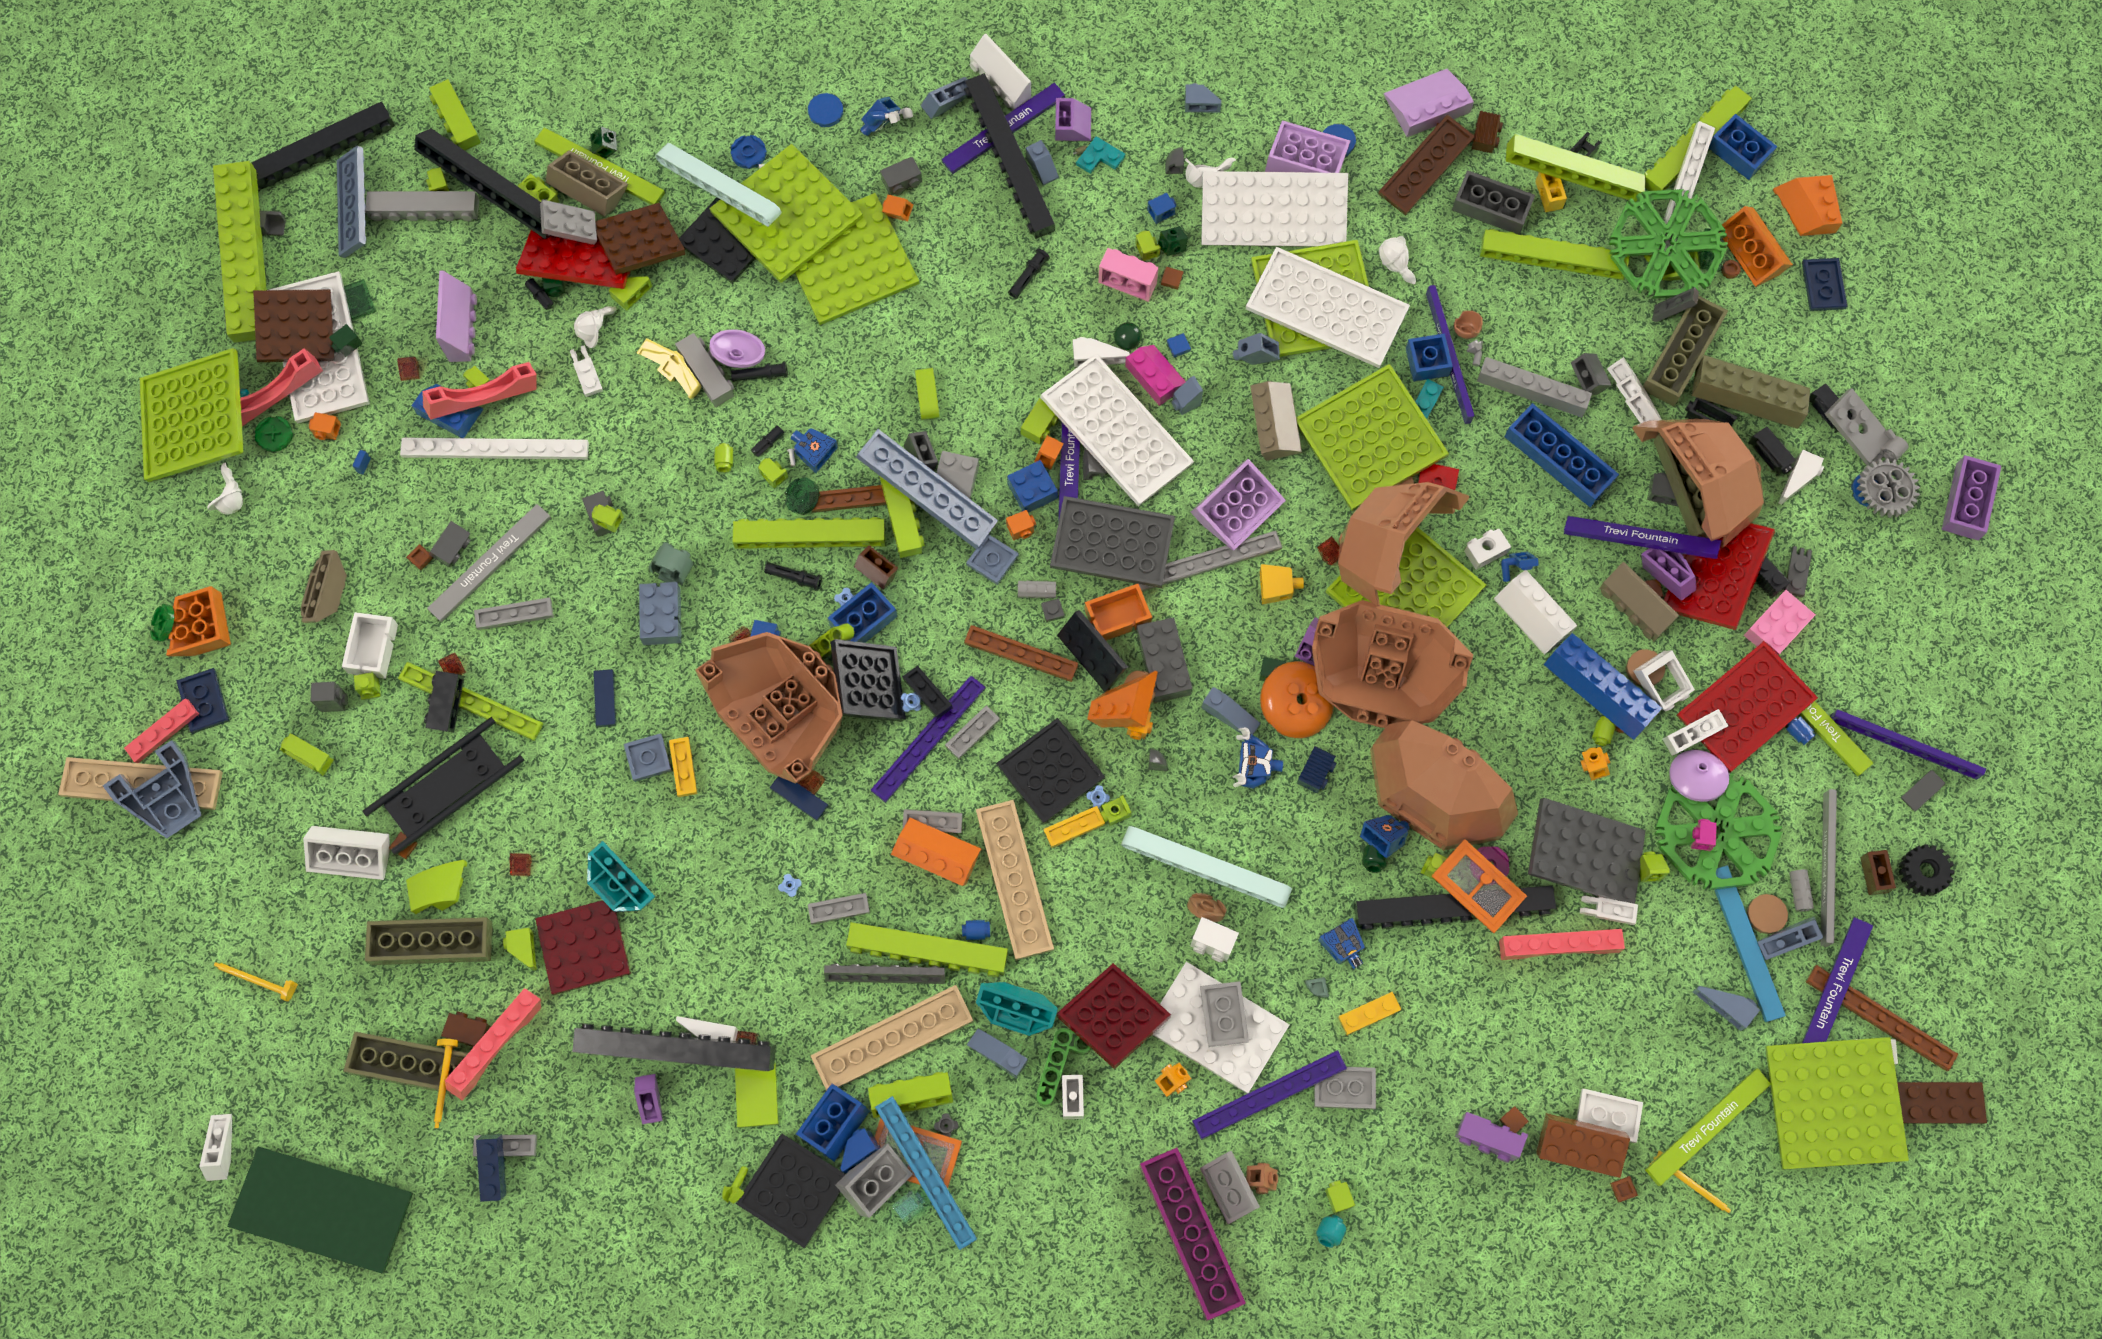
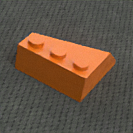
M1832 175L1795 178L1773 188L1774 193L1780 198L1783 208H1786L1789 213L1790 220L1800 236L1836 233L1842 225Z
M209 586L175 597L173 606L174 623L172 632L169 635L170 646L167 649L166 656H196L231 645L222 593Z
M1153 671L1112 688L1091 701L1087 720L1103 728L1145 727L1158 672Z

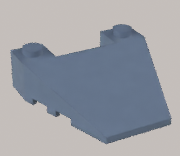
M173 740L154 751L166 769L136 789L131 786L123 774H119L102 785L115 803L122 806L165 838H169L202 816L187 757Z

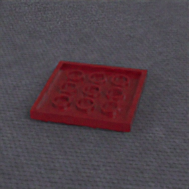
M603 900L535 918L552 995L631 974L617 912H614Z
M1112 963L1057 1012V1018L1113 1069H1116L1171 1018V1014Z

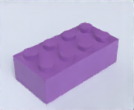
M1966 455L1956 463L1941 530L1978 541L1987 533L2001 471L2000 465Z

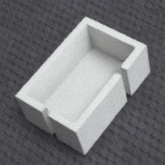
M354 612L342 668L348 674L359 675L373 672L378 678L386 679L394 645L391 640L395 641L398 627L396 621L392 617Z

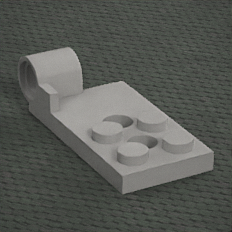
M1852 388L1847 389L1825 413L1827 418L1868 466L1873 461L1876 463L1882 457L1888 458L1890 462L1894 459L1897 461L1909 448L1903 438L1896 436L1891 429L1886 430ZM1848 410L1852 413L1851 420L1847 417ZM1860 424L1863 426V433H1860L1858 430Z

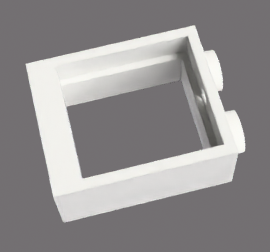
M1672 650L1659 653L1634 670L1647 696L1661 706V710L1664 711L1675 707L1674 703L1689 698L1690 693L1695 690ZM1666 664L1680 689L1661 700L1648 675Z

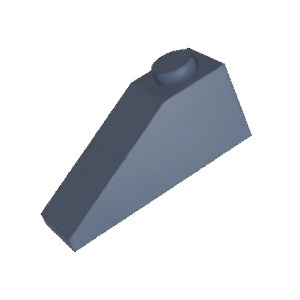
M963 77L929 92L920 106L931 119L942 115L966 98L964 88H966L965 81L968 79Z
M1215 687L1211 689L1202 703L1203 710L1241 734L1242 732L1238 730L1239 728H1248L1253 735L1260 725V722L1239 704Z
M1813 916L1757 942L1765 960L1820 940L1823 938V934Z
M1698 986L1693 990L1695 995L1740 1031L1746 1029L1760 1011L1753 1000L1743 996L1703 986Z
M979 1028L967 1044V1046L1016 1079L1028 1063L1026 1057Z

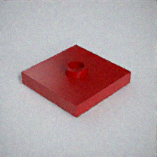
M1433 464L1420 472L1418 483L1429 482L1455 490L1459 469Z

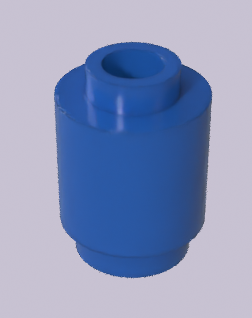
M1795 717L1787 724L1788 728L1786 730L1798 743L1801 742L1805 745L1815 736L1812 732L1813 729L1802 717L1798 719Z
M966 920V924L962 925V937L966 936V940H985V938H990V922H985V920Z

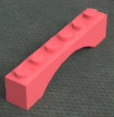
M305 348L289 358L282 372L267 386L255 393L240 398L242 426L321 373L323 370L317 359Z
M526 362L512 366L496 379L477 387L449 389L440 386L423 391V407L431 420L536 390L537 374L531 364Z
M1622 929L1503 936L1499 940L1501 960L1570 953L1609 954L1620 953L1625 949Z
M524 988L445 1080L446 1090L463 1101L476 1086L480 1077L501 1048L541 1009V999Z

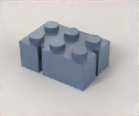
M678 582L660 583V587L657 586V583L639 584L640 640L642 644L682 643L680 625L681 589Z

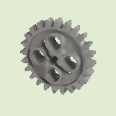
M1888 458L1884 461L1879 459L1876 463L1874 461L1871 462L1860 473V478L1857 480L1860 485L1857 487V490L1862 492L1858 496L1865 498L1862 504L1868 503L1867 509L1874 508V514L1880 511L1881 517L1886 513L1888 518H1891L1893 515L1898 517L1901 514H1906L1917 503L1916 498L1920 494L1916 491L1920 487L1915 484L1918 482V479H1912L1915 473H1908L1910 467L1902 468L1903 462L1896 465V459L1891 463Z

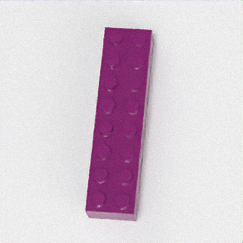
M1178 1147L1140 1163L1139 1168L1205 1320L1209 1321L1246 1304Z

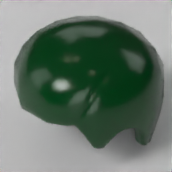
M1130 322L1120 324L1114 333L1115 343L1125 350L1138 347L1142 340L1140 328Z

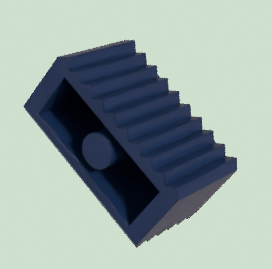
M1314 746L1298 778L1297 784L1317 794L1320 789L1324 790L1328 782L1326 776L1328 772H1333L1337 764L1334 762L1336 756Z

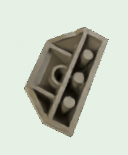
M336 550L322 551L320 558L316 561L310 573L301 604V620L303 623L319 622L337 612L347 575Z

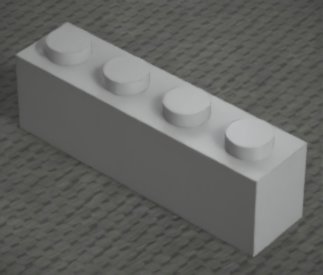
M693 333L675 343L678 353L684 357L686 365L699 381L714 407L734 397L732 391L734 389L733 384L729 379L725 380L723 377L725 375L720 365H715V358L710 351L707 352L705 350L706 345L701 337L697 338Z

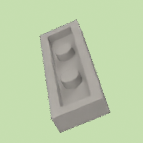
M986 705L945 744V747L959 760L1000 721V718Z
M904 809L903 828L911 817L943 832H962L963 813Z
M866 893L808 904L811 925L870 914Z
M474 1135V1157H477L476 1139L481 1135ZM502 1135L504 1157L536 1156L537 1135Z

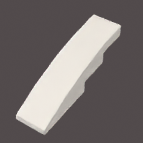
M1624 357L1607 368L1617 382L1616 386L1625 397V402L1640 423L1649 420H1662L1644 387Z

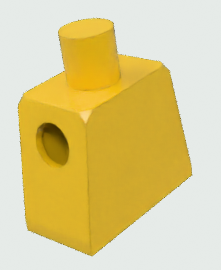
M1261 564L1260 585L1262 604L1292 599L1293 589L1304 588L1303 577L1292 578V568Z

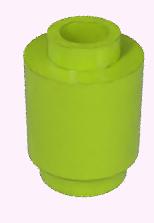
M721 443L715 447L714 466L718 472H730L733 467V448L729 444Z
M1601 716L1597 720L1592 736L1595 744L1599 746L1611 744L1616 725L1605 716Z

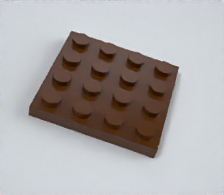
M660 203L596 221L597 239L616 275L685 255V249Z
M331 289L253 290L257 363L288 362L289 358L304 348L317 361H335L334 349L330 346L333 343L329 339L333 334Z

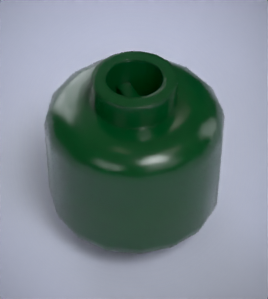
M1373 845L1365 846L1363 849L1362 865L1367 871L1379 873L1387 867L1388 858L1380 854Z

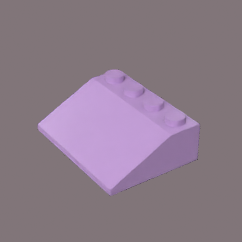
M1448 69L1384 93L1406 137L1435 127L1446 115L1453 119L1471 112L1474 103L1466 87Z
M1282 120L1268 156L1265 172L1340 173L1350 140Z
M439 271L436 339L449 362L471 361V356L475 353L472 338H475L473 322L476 321L474 305H477V296L468 285L445 271Z
M1247 459L1211 491L1191 513L1207 530L1234 551L1286 500L1254 464Z

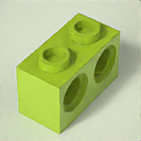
M530 173L518 185L519 188L540 202L548 198L547 201L560 203L556 190L552 187L548 188L538 176L534 177Z

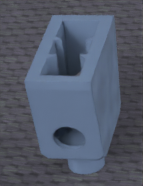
M1262 333L1249 336L1238 341V349L1233 351V358L1236 361L1243 360L1251 365L1280 360L1279 342Z

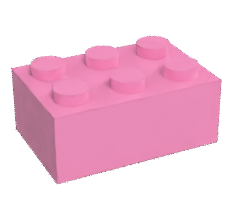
M1107 248L1099 265L1098 283L1149 302L1157 285L1158 267L1151 262H1143L1135 256L1125 255L1117 249Z
M1785 590L1744 636L1756 647L1765 641L1779 655L1816 614Z

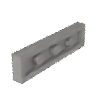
M550 597L474 610L477 630L554 618Z

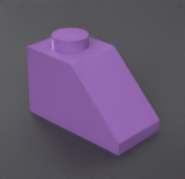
M656 1075L635 1077L634 1093L642 1124L662 1121L660 1094Z

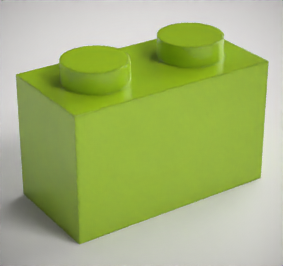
M1039 398L1021 426V435L1039 445L1045 440L1047 435H1050L1051 431L1049 430L1052 425L1056 426L1059 418L1041 398Z

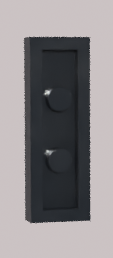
M918 665L902 676L906 684L918 695L920 700L937 719L953 709L952 704Z

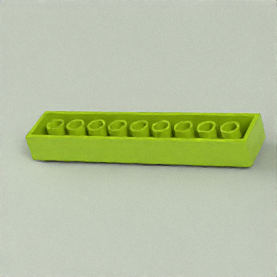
M250 161L213 165L227 336L234 343L256 340L253 290H267L262 231L260 227L257 173Z

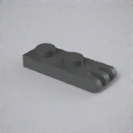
M1694 287L1656 304L1652 321L1658 322L1669 316L1676 315L1687 308H1692L1697 304L1699 291Z
M1792 546L1787 579L1790 583L1785 587L1784 591L1787 590L1792 595L1803 598L1812 550L1808 549L1805 556V548L1800 547L1797 554V546Z

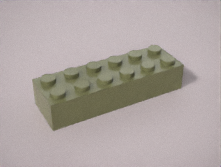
M1698 295L1697 304L1692 308L1686 309L1643 385L1645 391L1674 407L1728 310Z
M1704 355L1695 369L1692 396L1798 429L1808 415L1810 388Z
M1658 433L1653 442L1689 535L1709 538L1701 527L1705 518L1701 492L1660 433Z
M487 917L367 921L365 961L370 965L491 961L493 922Z
M354 1031L343 1072L354 1076L438 1092L445 1049ZM452 1050L449 1075L468 1053Z

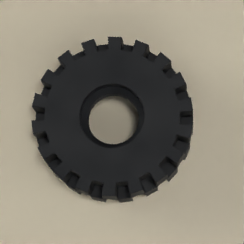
M1924 844L1923 846L1915 847L1902 857L1901 860L1903 861L1899 863V867L1902 868L1899 870V875H1903V878L1900 880L1902 883L1906 882L1908 884L1905 886L1908 890L1912 888V893H1920V896H1933L1949 886V883L1953 880L1951 876L1954 875L1955 870L1950 869L1954 866L1953 861L1948 862L1947 859L1951 857L1948 854L1944 856L1942 854L1944 852L1943 849L1936 850L1937 846L1932 845L1929 847L1928 844ZM1922 863H1928L1932 866L1934 870L1932 877H1925L1921 873L1920 866Z

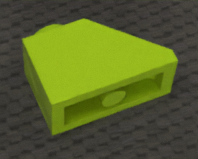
M647 276L628 277L624 289L610 287L609 293L611 298L627 311L652 287V284Z
M1645 852L1640 857L1641 882L1661 881L1670 873L1662 854Z
M530 928L505 931L506 937L503 938L504 949H507L511 955L531 970H537L533 931Z

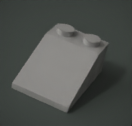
M942 451L937 474L971 499L979 470V459Z
M885 1144L851 1169L835 1186L860 1216L870 1218L913 1174L890 1145Z

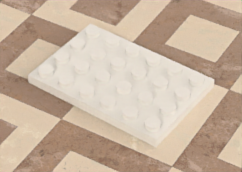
M1186 962L1160 1003L1171 1014V1018L1152 1035L1248 1094L1289 1027V1024L1243 997L1249 1042L1208 1047L1200 986L1222 983Z

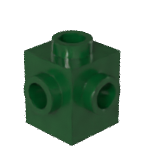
M600 127L590 134L593 154L608 158L617 151L615 131Z
M1180 226L1160 232L1158 245L1166 256L1186 251L1188 237Z

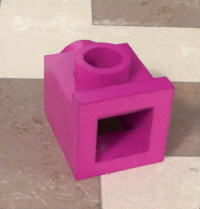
M1708 819L1698 820V825L1693 828L1692 837L1695 841L1691 844V849L1711 851L1716 846V823L1710 822Z

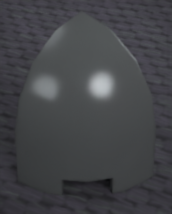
M1183 147L1175 148L1168 154L1165 162L1166 174H1183Z
M1085 448L1082 462L1083 480H1093V476L1097 475L1103 477L1107 471Z
M1150 748L1148 770L1168 771L1164 755L1157 749Z

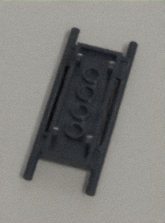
M492 716L362 810L364 815L368 817L384 805L407 836L405 840L391 849L395 856L525 761L520 754L504 766L480 735L496 723ZM459 749H462L461 752H459L458 754H456L454 757H452L450 760H448L447 762H445L443 765H441V766H440L439 768H437L435 771H433V772L430 773L428 776H426L424 779H422L421 781H419V782H418L417 784H415L413 787H411L410 789H408L406 792L403 791V790H405L407 787H409L411 784H413L414 782H416L418 779H420L422 776H424V775L427 774L429 771H431L433 768H435L437 765H439V764L442 763L444 760H446L448 757H450L451 755H453V754H454L455 752H457Z

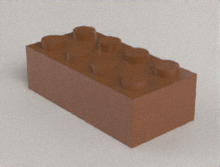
M1546 1113L1536 1152L1540 1159L1621 1178L1630 1137L1623 1131Z

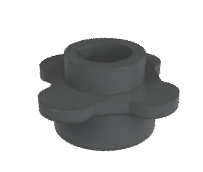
M947 1113L943 1114L939 1122L934 1124L935 1130L948 1137L959 1126L958 1122L953 1121Z

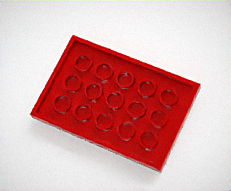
M532 230L529 233L516 266V274L620 289L625 288L630 271L618 275L615 274L598 239L594 245L557 236L544 239Z
M1750 523L1723 548L1720 545L1717 559L1682 554L1695 575L1696 590L1682 601L1668 590L1664 601L1680 616L1736 630L1775 530ZM1721 537V538L1716 539V540H1721V543H1722V540H1723L1724 537Z
M1763 641L1676 716L1687 726L1718 709L1720 710L1728 727L1700 742L1723 762L1730 773L1817 700L1818 697L1776 652Z

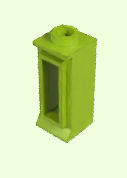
M291 733L288 737L284 738L279 749L285 755L313 771L319 772L322 776L325 775L334 761L328 754Z

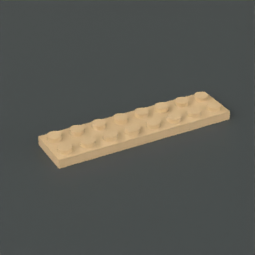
M66 757L58 795L61 797L113 801L102 785L119 774H123L131 786L136 789L166 769L164 765ZM189 768L200 809L215 810L223 772L220 770Z
M1014 800L976 809L1015 960L1054 951Z
M954 985L811 1055V1058L827 1091L831 1084L840 1088L974 1021L957 985Z

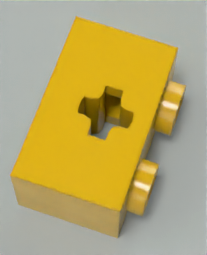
M1539 172L1535 182L1545 212L1563 209L1567 197L1561 179Z

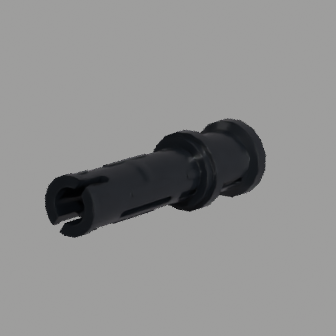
M1037 248L1033 258L1027 261V267L1008 291L1011 297L1018 299L1032 277L1040 273L1042 265L1050 259V256L1044 250Z
M786 361L772 365L767 363L763 367L731 370L732 382L766 377L769 380H772L773 377L781 376L788 378Z
M767 562L764 568L765 574L797 582L801 587L814 588V591L819 590L823 576L820 574L818 576L813 575L806 570H801L800 572Z

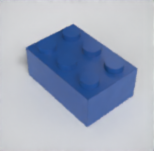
M1734 114L1712 137L1709 149L1748 180L1772 157L1777 148L1774 143L1737 114Z
M871 582L827 618L832 628L845 623L850 624L854 629V637L850 641L866 643L897 618V611Z

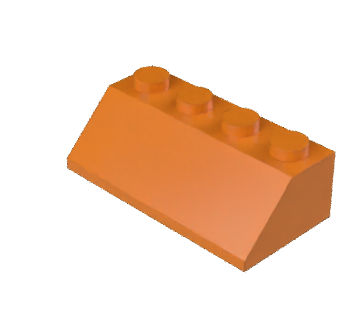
M1744 206L1722 224L1726 230L1724 233H1727L1723 240L1728 242L1727 246L1755 287L1779 276L1793 265L1753 207Z
M910 817L898 836L891 855L964 886L969 880L982 848Z

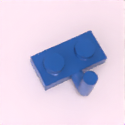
M1528 551L1509 554V558L1501 561L1503 582L1511 581L1510 565H1516L1521 570H1531L1533 566H1539L1538 558Z

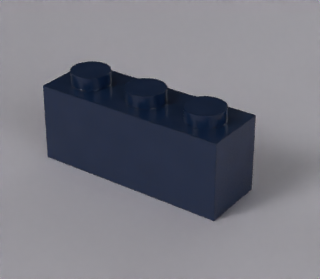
M502 1134L481 1135L476 1139L480 1202L499 1201L506 1196Z

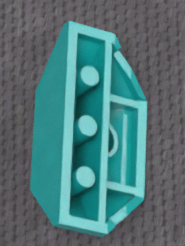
M604 841L588 853L587 884L614 912L641 911L655 898V895Z
M1006 982L981 983L976 999V1004L980 1006L991 1024L1028 1036L1052 1028L1058 1010L1044 995Z

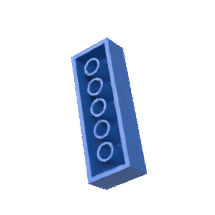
M1533 403L1508 428L1504 436L1590 508L1611 487L1619 473Z
M1573 633L1544 663V666L1633 740L1662 709L1640 688L1635 686Z

